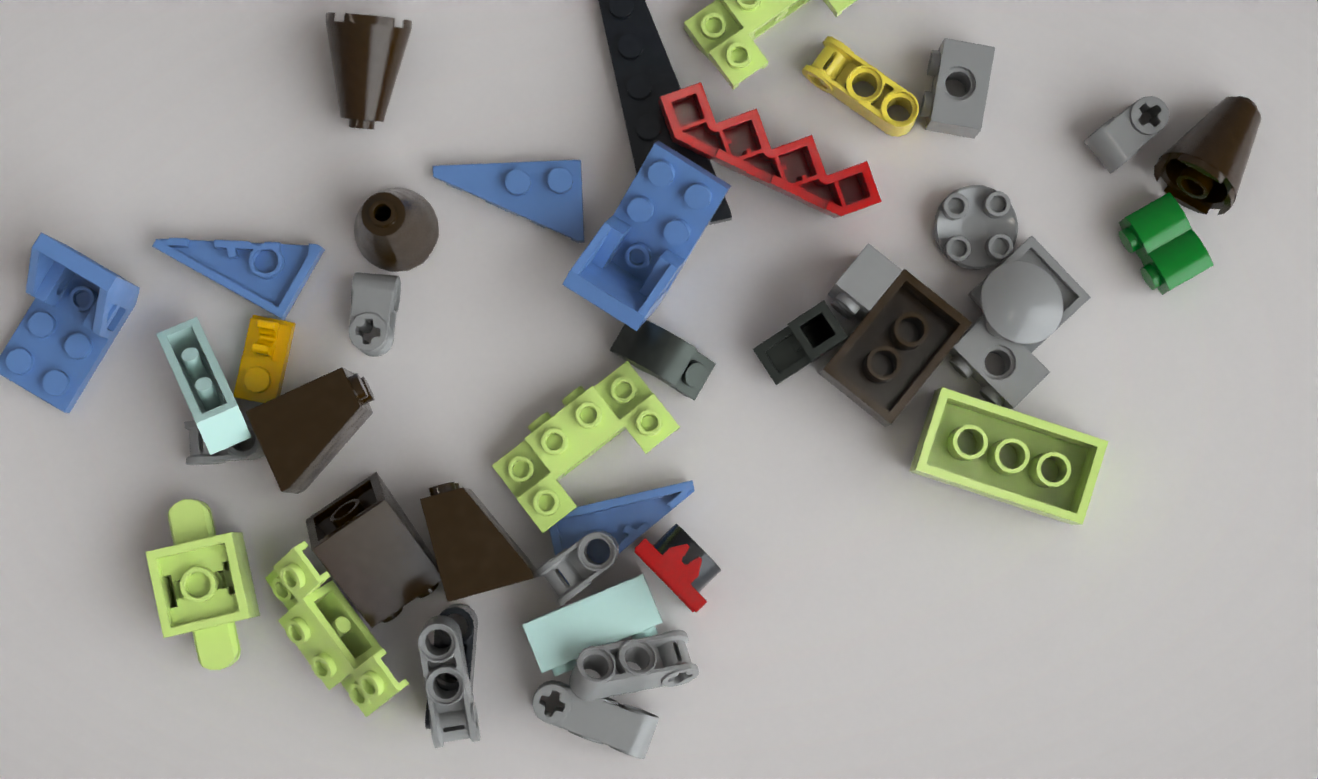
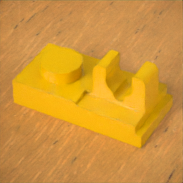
M253 315L250 318L233 394L235 398L265 403L280 396L295 323Z

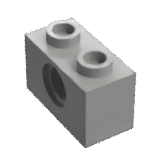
M945 38L938 51H931L927 75L934 76L931 92H924L920 116L927 117L925 130L968 138H975L982 128L995 47ZM948 80L960 81L965 87V95L961 97L951 95L946 89L945 82Z
M868 243L828 293L834 299L831 306L845 318L851 320L855 316L861 321L902 270Z
M984 315L962 335L949 352L953 357L949 361L952 367L966 379L972 376L983 387L979 392L987 402L1008 409L1015 408L1050 373L1023 344L1013 343L1004 338L992 336L986 328ZM989 353L999 355L1004 361V371L1000 376L989 373L985 367V358Z

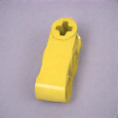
M827 36L823 41V50L811 65H806L802 69V74L816 87L830 93L886 134L896 137L907 134L913 128L919 113V104L916 97L858 57L844 43ZM866 81L874 87L875 93L868 97H861L854 92L852 86L857 82ZM894 105H900L908 111L909 118L904 121H895L889 117L887 109Z

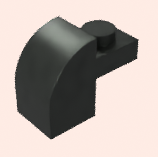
M823 300L788 323L786 328L753 350L774 383L778 385L811 362L831 351L845 341L848 336Z
M647 320L637 331L624 324L610 348L611 352L628 361L637 369L660 379L693 400L697 398L716 363L696 351L697 348Z

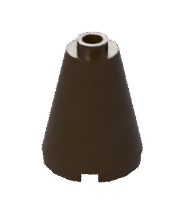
M328 12L326 13V27L341 118L349 119V127L374 129L375 121H384L411 33L412 21L404 19L402 28L394 27L395 18L345 13L344 22L334 21L335 13Z
M1243 96L1226 97L1167 150L1154 166L1156 181L1162 177L1167 184L1164 192L1166 194L1170 192L1180 205L1197 213L1207 214L1210 209H1220L1218 215L1226 213L1235 202L1260 125L1261 115L1256 104Z
M405 188L385 189L369 197L359 209L354 224L355 240L362 255L376 267L390 272L409 271L423 264L437 244L439 238L438 218L430 203L420 194Z

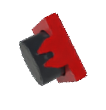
M675 524L654 545L645 538L634 548V552L692 612L695 611L697 613L707 603L706 599L699 592L721 569L678 524Z

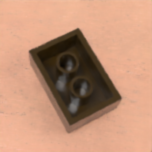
M903 269L819 374L886 427L893 423L970 327L972 322L906 269Z

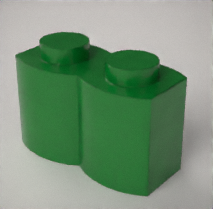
M1170 192L1126 216L1119 222L1122 229L1119 231L1122 244L1128 252H1135L1139 256L1143 267L1140 269L1143 279L1152 290L1157 288L1162 295L1214 266L1208 251L1197 234L1192 230L1185 213Z

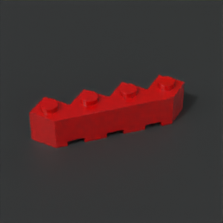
M701 82L661 96L658 100L672 142L833 218L841 217L882 202L867 161L826 175L812 135L771 149L757 108L716 123Z

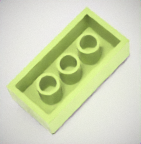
M941 387L934 391L909 472L1064 523L1083 525L1109 441Z

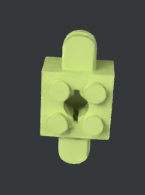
M183 499L175 503L168 512V521L174 545L145 552L163 638L192 632L198 661L201 666L209 670H221L233 665L240 658L241 648L235 622L260 616L242 532L216 535L211 508L208 504L200 500Z

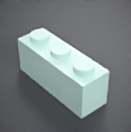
M195 317L157 333L156 335L210 455L251 438L239 406L198 318Z
M642 573L525 622L522 626L541 673L552 670L555 677L572 670L576 663L575 659L578 658L585 648L615 643L632 636V639L653 636L658 633L655 626L663 623V620Z

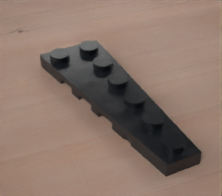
M598 0L636 175L654 143L659 140L716 176L710 159L672 142L658 100L661 96L681 88L645 0ZM725 197L708 225L732 220L731 211Z

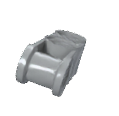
M446 615L435 616L425 623L418 638L435 748L443 747L444 742L470 738L472 742L480 741L478 714L472 698L461 629L453 618ZM435 629L444 630L450 635L451 644L445 648H437L430 643L428 634ZM442 673H450L457 678L459 687L452 691H445L437 685L436 677Z
M672 630L656 636L585 648L577 658L569 678V685L572 692L578 698L594 701L600 698L635 693L663 686H679L695 679L699 675L697 665L691 662L686 647L688 642L687 633L682 630ZM626 662L636 663L640 666L641 670L630 668ZM584 670H594L600 675V678H593L586 674Z
M555 680L544 682L538 687L532 704L535 714L542 721L568 730L570 733L586 740L606 744L619 752L640 759H645L659 721V717L650 712L630 705H622L609 697L594 701L583 700L572 692L570 685ZM552 691H557L560 693L559 701L565 703L563 708L556 706L553 712H548L545 710L546 702L540 698L542 695L549 697Z

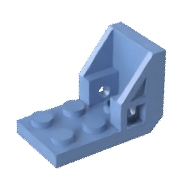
M658 140L651 148L614 215L604 222L571 268L562 285L637 331L657 309L668 293L731 185Z
M41 232L31 249L26 293L35 297V300L0 355V375L59 410L70 413L135 307L140 288L70 246Z

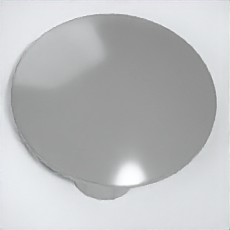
M982 185L965 186L949 194L940 204L934 220V235L942 253L954 264L972 270L992 267L1009 256L1013 250L1018 233L1017 217L1009 197L1003 192Z
M1012 261L995 268L984 280L980 294V304L986 320V328L992 336L1004 338L1017 344H1034L1048 338L1057 329L1063 315V299L1057 283L1045 270L1032 263Z

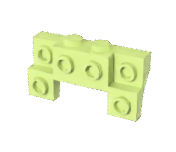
M715 0L684 22V30L696 47L713 63L734 90L738 87L739 83L759 69H764L768 66L767 59L753 40L810 0ZM858 0L823 1L835 17H838L843 10Z
M628 361L597 385L591 386L586 391L582 386L573 390L562 400V403L565 405L563 409L552 417L548 412L538 417L527 427L531 433L524 438L525 440L492 465L543 534L577 508V505L558 481L619 435L625 428L645 454L680 428Z
M303 541L293 547L273 566L274 570L265 577L275 596L282 601L288 610L278 621L285 629L288 638L296 644L311 665L315 675L322 680L328 690L341 683L349 693L353 703L367 717L409 685V682L406 678L400 683L395 679L381 659L387 652L379 645L333 580L320 587L331 576L327 571L319 575L303 553L308 547V544Z

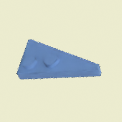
M581 160L433 166V177L445 182L447 185L460 191H466L516 216H522L531 220L532 223L543 228L546 227L567 236L572 241L584 243Z
M187 238L156 239L152 247L283 320L286 319L325 251L323 247L317 244L291 245L281 244L280 242L251 243L250 241L235 240L201 241L189 240Z
M693 480L577 507L549 529L555 555L565 548H570L584 536L595 531L610 533L616 539L619 545V553H621L695 491ZM602 539L591 540L587 547L588 557L596 563L606 562L610 556L609 545ZM559 571V573L561 574V576L564 578V580H565V581L567 582V584L569 585L568 581L565 579V577H564V576L562 575V573Z

